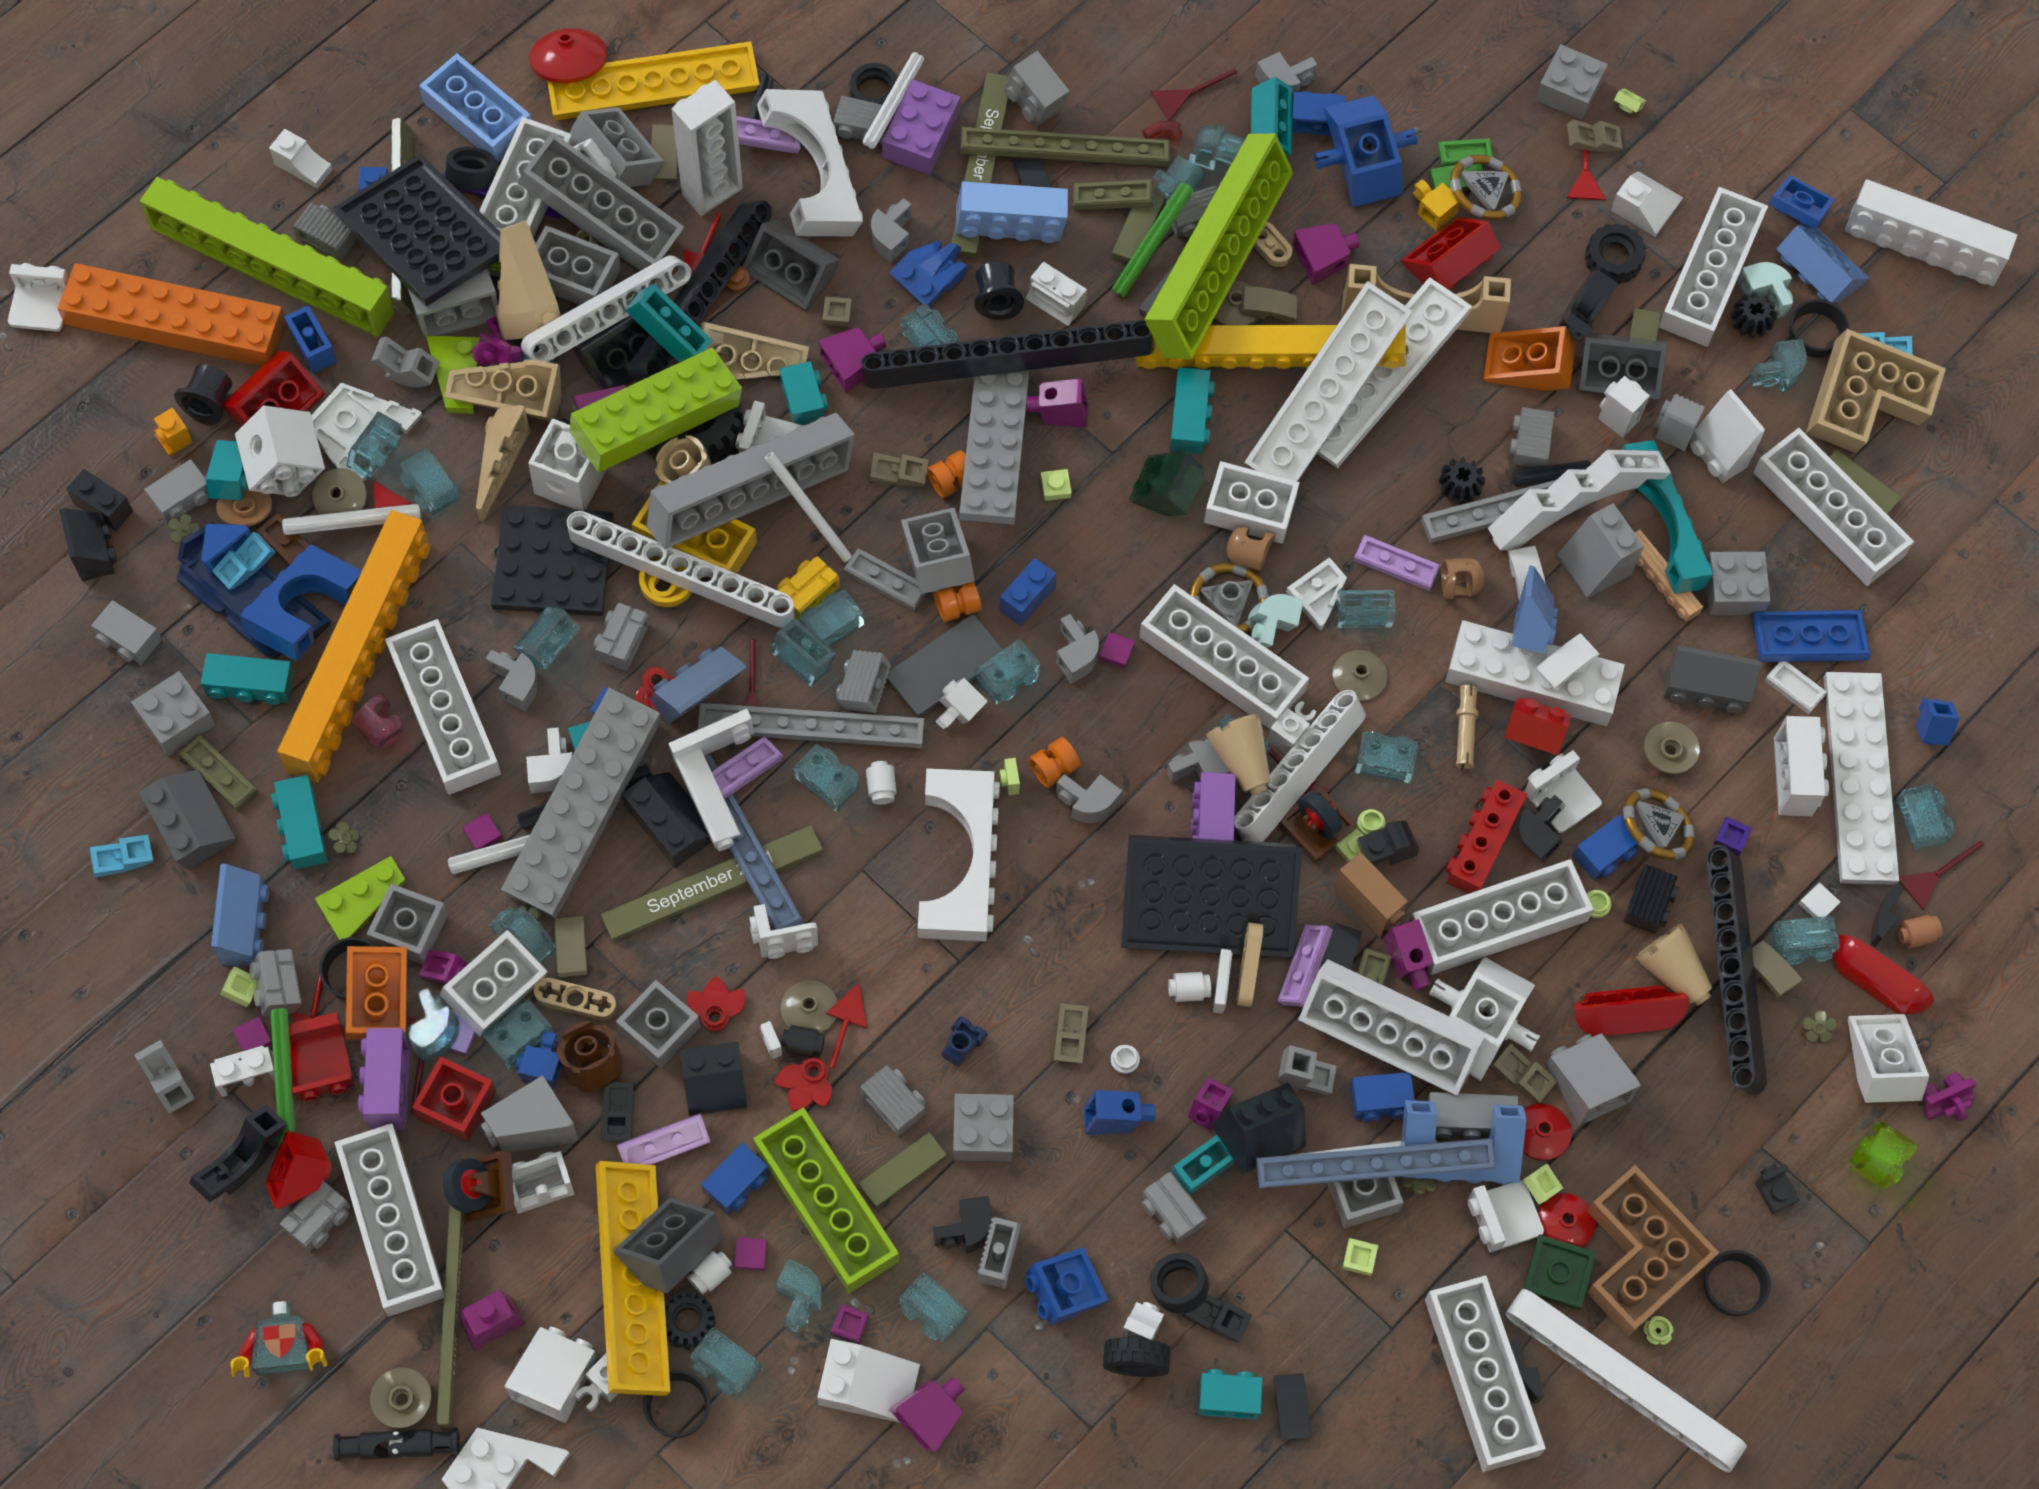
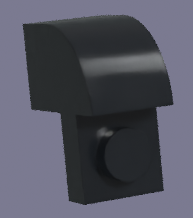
M1556 795L1551 799L1546 797L1536 809L1538 813L1536 815L1526 808L1519 824L1520 835L1524 843L1543 863L1563 843L1562 839L1548 827L1566 807L1563 801Z
M1407 821L1387 823L1383 829L1358 837L1357 839L1361 853L1372 864L1388 859L1390 864L1393 865L1413 858L1419 852V846Z
M989 1196L959 1200L961 1223L933 1227L935 1246L950 1249L958 1247L959 1243L964 1242L966 1253L979 1249L986 1241L992 1219Z

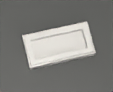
M1786 661L1779 662L1764 680L1808 715L1827 693Z
M1221 949L1213 1013L1222 1014L1225 1010L1233 953L1231 950Z

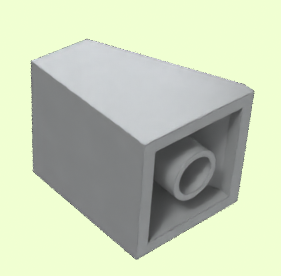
M1614 503L1590 515L1559 551L1557 558L1585 598L1588 599L1631 576L1644 545Z
M1602 1033L1594 1037L1588 1034L1576 1041L1577 1045L1568 1049L1566 1046L1557 1048L1550 1053L1551 1057L1546 1064L1550 1074L1557 1080L1556 1085L1579 1126L1630 1103L1641 1086L1637 1078Z
M543 1075L481 1113L484 1119L481 1127L485 1132V1137L492 1148L498 1146L501 1151L517 1152L571 1144L579 1140L572 1120Z

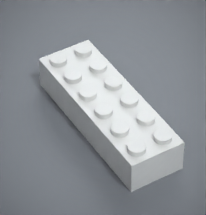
M716 80L708 85H702L696 93L686 99L679 100L672 108L682 196L700 216H703L743 189L735 101Z
M524 117L521 118L479 210L500 232L502 228L527 221L534 238L548 205L517 182L524 169L552 132L571 146H573L572 134ZM498 261L487 269L489 274L500 278L501 263Z
M1867 179L1857 197L1844 232L1856 238H1863L1876 243L1880 247L1893 249L1905 256L1920 259L1929 265L1939 266L1950 270L1956 275H1963L1981 284H1988L1993 287L2009 260L2018 235Z
M1718 187L1658 328L1708 347L1766 213L1767 205Z
M1800 428L1792 432L1759 459L1753 473L1867 587L1904 558L1914 543Z
M1175 584L1141 623L1139 638L1247 714H1259L1261 723L1269 729L1287 708L1291 710L1306 692L1309 677Z
M436 619L386 638L385 641L447 794H453L501 775L497 759L439 620Z
M1462 620L1446 676V683L1457 686L1470 685L1471 690L1472 686H1476L1479 692L1515 702L1517 697L1522 699L1530 698L1550 708H1561L1566 713L1571 714L1573 718L1607 727L1614 711L1625 664L1596 657L1582 671L1576 672L1556 690L1536 667L1561 647L1547 645L1544 654L1511 646L1513 634Z
M1569 859L1414 912L1409 922L1417 919L1420 920L1433 959V965L1428 968L1431 976L1588 922L1594 909L1572 860Z
M1328 959L1318 971L1298 1019L1455 1095H1458L1464 1086L1486 1037V1034Z
M391 1123L336 1141L335 1146L381 1303L388 1317L443 1299L444 1287L398 1134L393 1124Z
M1487 1276L1429 1291L1425 1302L1482 1472L1540 1456L1546 1448Z

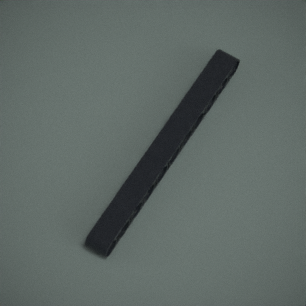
M1145 320L873 352L862 358L861 366L865 385L872 389L1147 356L1155 349V339Z

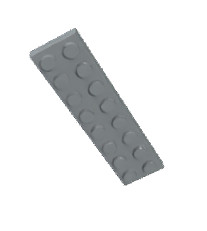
M1030 370L974 377L959 520L1013 525L1015 523Z

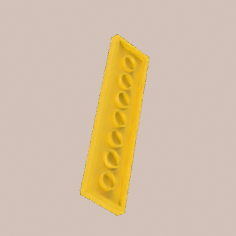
M751 41L607 62L592 77L574 83L547 81L554 121L577 118L581 111L615 107L625 111L677 103L679 100L686 99L696 93L702 85H708L714 80L729 95L753 92L760 85Z
M599 1161L596 1164L608 1392L666 1396L670 1393L664 1292L644 1286L614 1253V1249L658 1209L656 1166Z

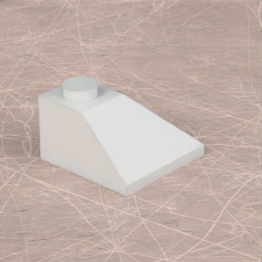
M1638 171L1630 175L1617 192L1611 211L1656 237L1683 197Z

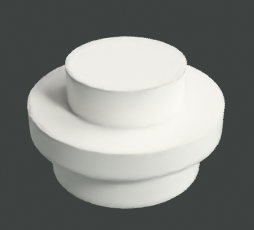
M1120 1045L1111 1054V1065L1119 1073H1132L1139 1065V1053L1130 1045Z

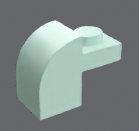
M1761 262L1743 267L1737 280L1743 295L1746 293L1752 297L1755 292H1757L1759 298L1767 295L1769 303L1775 302L1774 310L1777 311V319L1788 315L1793 304V296L1790 290L1787 289L1792 279L1791 275L1783 267L1769 262Z
M1276 594L1257 604L1248 616V620L1258 622L1252 630V638L1266 648L1272 646L1276 628L1289 632L1298 626L1303 600L1286 594Z

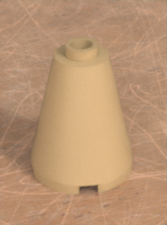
M686 436L687 438L679 440L676 437L661 448L656 457L657 469H655V472L663 483H670L683 475H689L707 465H712L704 445L697 438Z
M1259 714L1238 718L1228 722L1229 725L1223 727L1222 730L1219 726L1206 734L1209 743L1231 774H1235V780L1244 793L1250 792L1254 796L1268 790L1266 785L1271 783Z
M1681 923L1670 929L1669 935L1665 934L1654 940L1638 953V956L1635 958L1678 995L1684 992L1689 997V1004L1695 1002L1698 1006L1711 996L1708 991L1712 989V986L1689 935Z

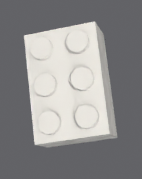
M1220 461L1207 504L1204 523L1233 531L1239 527H1249L1248 535L1263 538L1266 531L1276 534L1274 542L1283 544L1300 482Z
M1786 716L1774 736L1779 815L1813 816L1817 808L1821 806L1824 797L1828 796L1829 782L1827 779H1824L1827 755L1822 752V744L1825 742V728L1821 727L1820 717Z
M507 930L442 988L440 996L480 1037L534 989L548 971Z

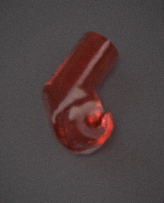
M1158 121L1142 130L1145 139H1154L1161 134L1168 133L1169 138L1173 140L1181 137L1183 134L1180 129L1181 125L1177 121Z

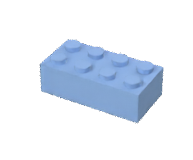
M457 53L419 85L423 103L476 148L491 153L496 159V164L504 158L521 118L524 117L531 120L530 113Z
M962 181L956 204V234L969 238L980 235L989 236L991 239H1002L1003 237L1015 238L1018 241L1034 239L1045 243L1060 241L1068 218V189Z

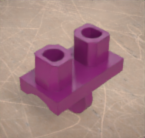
M480 333L482 342H479L474 347L472 353L475 362L480 365L490 366L501 363L521 362L520 347L511 346L507 340L498 339L489 333Z
M1954 1072L1944 1079L1943 1085L1946 1089L1942 1091L1934 1083L1927 1084L1922 1101L1925 1104L1924 1115L1928 1120L1942 1114L1945 1118L1954 1116L1958 1121L1967 1118L1966 1109L1972 1107V1101H1974L1973 1088L1976 1087V1082L1972 1077L1965 1080L1958 1072Z

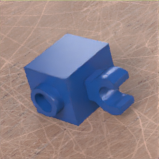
M1922 698L1919 706L1921 714L1916 724L1922 742L1930 745L1949 746L1960 719L1953 702Z
M545 1031L540 1048L527 1045L525 1053L519 1054L516 1070H518L521 1081L531 1083L543 1075L551 1089L555 1090L562 1069L558 1054L554 1052L558 1042L556 1033Z

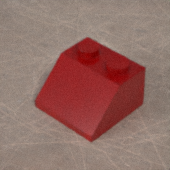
M1517 697L1504 738L1559 755L1569 727L1571 714L1558 707L1550 708L1541 705L1530 698L1522 699Z
M286 1130L265 1181L275 1208L281 1209L319 1190L323 1180L328 1179L331 1163L320 1139Z

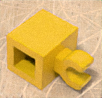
M1423 179L1414 185L1416 190L1412 194L1420 201L1417 214L1435 231L1458 213L1460 205L1452 194L1451 188L1447 187L1444 183H1441L1433 191Z

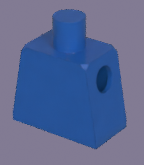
M1095 1090L1084 1105L1085 1134L1134 1132L1141 1121L1155 1120V1105L1141 1104L1138 1092Z

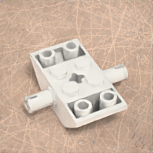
M1486 957L1483 958L1464 990L1458 991L1437 979L1429 993L1430 996L1451 1006L1452 1012L1449 1017L1486 1034L1469 1073L1470 1076L1479 1081L1484 1077L1504 1040L1510 1039L1531 1052L1540 1035L1517 1024L1518 1020H1516L1535 985ZM1483 1012H1486V1013L1488 1014V1016L1485 1017V1016H1483V1015H1481V1014H1482Z

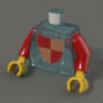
M281 1301L272 1303V1319H264L257 1322V1327L251 1330L240 1349L238 1357L234 1358L230 1365L232 1377H235L237 1371L244 1370V1377L248 1378L250 1376V1365L256 1375L303 1370L312 1371L315 1369V1363L322 1362L323 1367H326L328 1363L324 1355L323 1339L312 1324L305 1323L301 1316L290 1317V1303Z

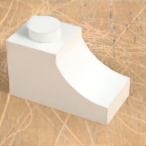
M286 129L281 132L269 147L274 165L317 189L333 170L331 163L316 154L309 147L306 140Z
M1136 1302L1123 1327L1121 1338L1136 1337L1154 1340L1164 1314L1160 1313V1309L1151 1303L1143 1302L1142 1305Z

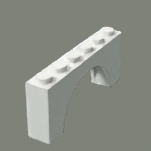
M766 89L757 104L763 126L782 130L797 139L812 155L820 174V192L815 196L799 199L790 212L796 236H854L863 222V214L857 204L856 192L849 178V169L845 165L842 155L843 150L841 145H839L836 127L832 123L829 104L825 100L823 91Z
M926 769L925 805L938 807L949 812L963 825L971 840L973 858L967 875L952 892L939 899L919 901L918 938L987 941V932H993V915H988V905H994L995 888H989V878H995L996 861H990L991 851L996 852L997 834H992V825H998V808H993V799H999L1000 782H994V772Z

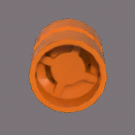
M962 450L947 456L945 463L938 461L926 469L933 488L942 499L957 492L958 486L962 488L966 454Z
M974 581L933 592L935 603L943 622L960 618L962 612L965 615H969L982 610L980 597Z
M1060 737L1050 743L1047 751L1041 749L1028 758L1030 768L1045 788L1056 784L1062 777V774L1068 776L1081 767L1076 751L1064 737Z

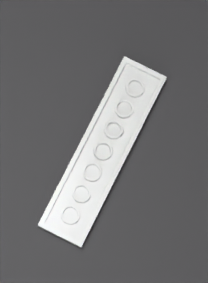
M1430 277L1405 305L1413 311L1405 323L1406 367L1395 369L1375 367L1317 453L1337 469L1472 310L1470 304Z
M1367 281L1244 463L1256 471L1298 482L1413 311Z
M1826 672L1824 675V687L1827 692L1825 700L1840 883L1894 885L1899 882L1882 675L1881 673Z

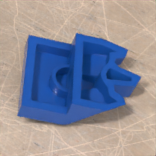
M939 240L908 252L889 273L929 309L946 290L950 292L959 283L968 268V265L963 262L955 263V259L961 250V247L956 244L950 243L941 249L942 243Z

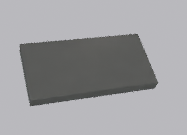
M972 614L891 669L886 681L913 714L920 718L941 704L939 700L945 695L942 690L953 679L958 682L965 678L971 683L1007 658V653L977 617Z

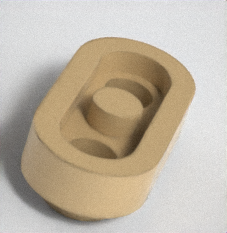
M1266 222L1259 235L1264 236L1265 239L1258 238L1254 248L1270 265L1284 267L1291 260L1292 247L1270 222ZM1280 254L1282 257H1276L1274 255Z

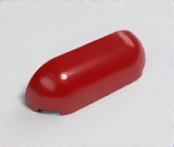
M1838 935L1833 940L1830 951L1837 972L1898 1014L1923 1013L1933 1004L1934 997L1931 991L1920 980L1868 944L1849 935Z
M1666 986L1593 992L1586 994L1583 1001L1575 1003L1574 1013L1580 1029L1592 1036H1597L1601 1033L1603 1036L1659 1031L1671 1028L1683 1019L1688 1010L1689 997L1684 992H1681L1679 995L1668 992Z

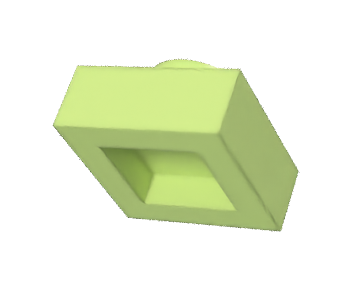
M1625 88L1619 90L1614 99L1620 103L1619 107L1629 113L1642 110L1647 101Z
M1068 469L1041 472L1040 478L1044 501L1071 498L1072 493Z
M1016 758L1004 759V769L999 770L1001 786H1007L1008 796L1019 794L1020 781Z
M1358 828L1339 842L1335 848L1347 862L1351 861L1361 852L1357 839L1364 835Z
M234 966L220 995L247 1007L257 988L256 980H252L249 973Z
M1548 1164L1541 1166L1523 1179L1538 1204L1545 1202L1563 1189Z
M1349 1238L1342 1269L1371 1276L1378 1245Z

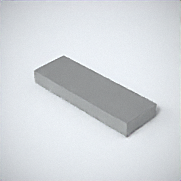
M857 548L844 567L846 575L913 611L916 610L926 593H920L915 578Z

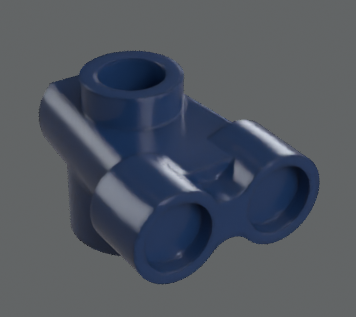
M959 1016L951 1027L953 1033L950 1035L941 1054L944 1059L955 1066H959L975 1046L980 1047L988 1036L983 1028L974 1026L968 1019Z

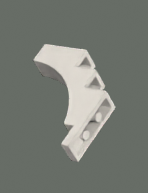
M1607 450L1586 470L1568 469L1548 489H1529L1488 529L1495 545L1500 550L1519 549L1535 535L1566 515L1602 498L1638 488L1647 479H1665L1671 472L1659 451Z

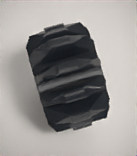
M1757 292L1752 297L1745 293L1741 300L1738 299L1734 303V309L1731 312V319L1734 320L1733 328H1741V335L1747 332L1750 334L1751 339L1756 336V333L1763 337L1775 325L1774 321L1777 318V311L1774 310L1775 302L1767 303V295L1759 298Z
M1463 457L1460 463H1458L1453 458L1449 465L1442 467V474L1438 479L1439 484L1442 485L1440 489L1441 494L1449 493V501L1458 498L1459 504L1463 503L1464 498L1469 502L1474 501L1475 496L1479 497L1481 495L1482 487L1485 484L1482 468H1475V460L1466 463Z

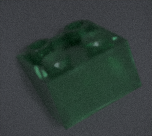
M1188 451L1149 455L1144 462V467L1138 480L1134 484L1129 500L1132 503L1166 516L1187 515L1207 469Z

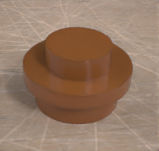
M738 266L725 286L733 292L743 291L750 283L749 272L745 268Z

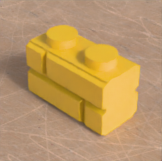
M818 556L811 561L805 560L797 569L798 573L791 579L786 577L777 586V591L785 593L792 598L794 618L798 622H801L840 587L839 576L830 567H827Z

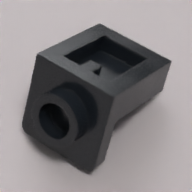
M1776 1164L1768 1166L1760 1171L1761 1176L1755 1182L1757 1189L1772 1214L1798 1203L1800 1200L1785 1174L1789 1170L1786 1164L1778 1168Z

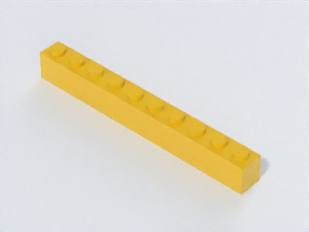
M1210 325L1192 359L1164 358L1156 341L1155 349L1151 354L1135 357L1137 367L1154 369L1156 367H1170L1172 369H1178V367H1196L1199 369H1207L1209 367H1223L1226 369H1234L1236 367H1250L1253 369L1263 367H1277L1280 369L1304 367L1308 369L1337 325ZM1406 325L1403 326L1376 367H1386L1389 369L1406 367Z

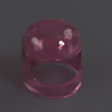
M378 694L357 711L352 720L367 742L377 748L387 747L396 742L401 736L404 727L399 715L387 717V711L391 703L384 694ZM383 703L381 709L376 713L375 706Z

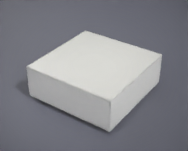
M1820 882L1799 902V905L1819 924L1840 904V901Z
M768 1021L761 1024V1036L770 1057L775 1059L782 1056V1048L771 1022Z

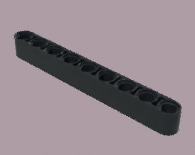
M767 201L742 202L691 274L689 281L684 284L673 300L697 325L704 318L751 249L761 225L770 221L772 209ZM649 335L629 365L630 376L637 382L642 381L669 368L675 358Z
M1717 845L1709 850L1706 862L1730 1078L1732 1084L1738 1089L1750 1095H1758L1765 1090L1767 1076L1741 858L1725 846ZM1727 857L1726 863L1721 866L1723 859ZM1730 884L1729 889L1724 892L1725 887ZM1733 910L1732 916L1727 919L1728 914ZM1736 937V942L1730 946L1731 941ZM1739 964L1738 971L1733 974L1734 968ZM1743 991L1742 997L1736 1001L1737 995ZM1746 1019L1745 1025L1739 1029L1741 1021ZM1749 1046L1748 1053L1742 1056L1744 1049ZM1752 1074L1751 1081L1746 1084L1747 1077Z

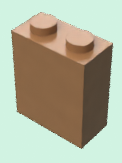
M1360 852L1339 870L1334 891L1381 938L1392 928L1403 924L1401 920L1406 915L1404 911L1408 901Z

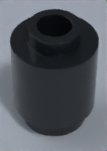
M791 1024L789 1030L784 1029L781 1046L786 1047L785 1053L809 1058L814 1056L821 1057L825 1034L819 1033L818 1029Z

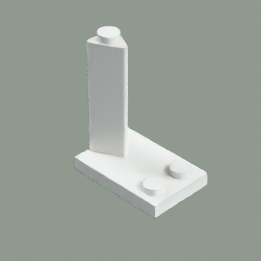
M744 709L668 743L672 759L684 780L710 839L718 851L731 847L734 844L733 839L741 834L704 756L734 742L738 745L751 738L750 735L754 734V729L748 709Z

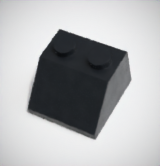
M68 508L59 509L69 556L82 582L114 574L113 563L117 562V556L114 547H109L107 539L112 538L108 522L103 523L98 513Z
M738 1042L680 1050L689 1116L747 1108Z

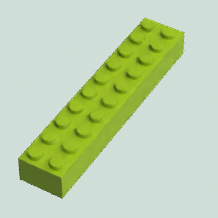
M1276 133L1248 134L1144 319L1164 358L1192 359L1293 175L1292 168Z
M156 177L140 199V204L150 229L375 337L380 336L395 313L388 287L382 280L369 278L355 267L348 268L334 257H325L317 253L311 246H302L294 242L288 235H279L262 223L256 224L248 220L246 216L239 212L233 213L228 211L220 203L207 201L195 191L190 190L188 192L180 188L172 180L165 181Z

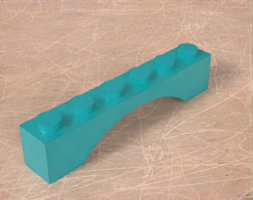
M1654 440L1625 444L1622 449L1659 451L1663 458V454L1658 450ZM1668 475L1665 479H1647L1636 489L1650 500L1665 523L1670 542L1669 561L1665 573L1674 594L1705 589L1713 576L1712 566L1707 561L1702 543L1697 539L1693 530L1692 520L1686 514L1682 498L1677 493L1673 484L1672 475Z

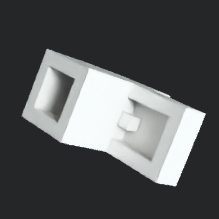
M559 728L547 729L549 755L526 757L528 784L531 794L554 791L572 757V752L568 753L566 737H561Z

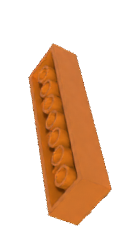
M74 263L57 308L64 324L68 326L257 366H263L277 353L286 327L285 315L281 306Z

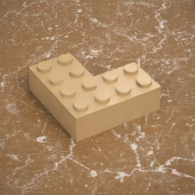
M1846 329L1835 340L1806 434L1856 453L1868 442L1877 410L1919 426L1932 415L1946 368Z

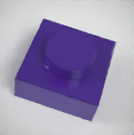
M1726 816L1713 844L1725 846L1740 856L1752 828Z

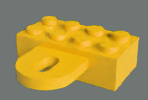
M659 481L657 486L665 485V483ZM649 497L633 521L632 529L635 533L657 541L647 528ZM734 519L676 544L672 548L738 574L757 544L756 529ZM652 557L650 561H659L661 557ZM681 566L677 567L675 571L682 572L687 568ZM642 571L639 573V584L642 594L649 602L656 606H677L685 602L692 594L691 591L674 584L667 591H658L655 586L660 580L659 578Z

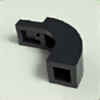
M1596 265L1569 303L1559 322V326H1566L1570 334L1579 341L1584 336L1588 337L1593 330V322L1597 314L1619 285L1618 279Z
M268 1105L263 1106L245 1118L241 1131L233 1144L218 1159L191 1176L189 1184L209 1203L225 1192L230 1195L242 1186L269 1158L278 1145L287 1123Z

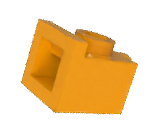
M173 407L154 418L158 428L154 430L155 437L169 456L193 443L186 425Z

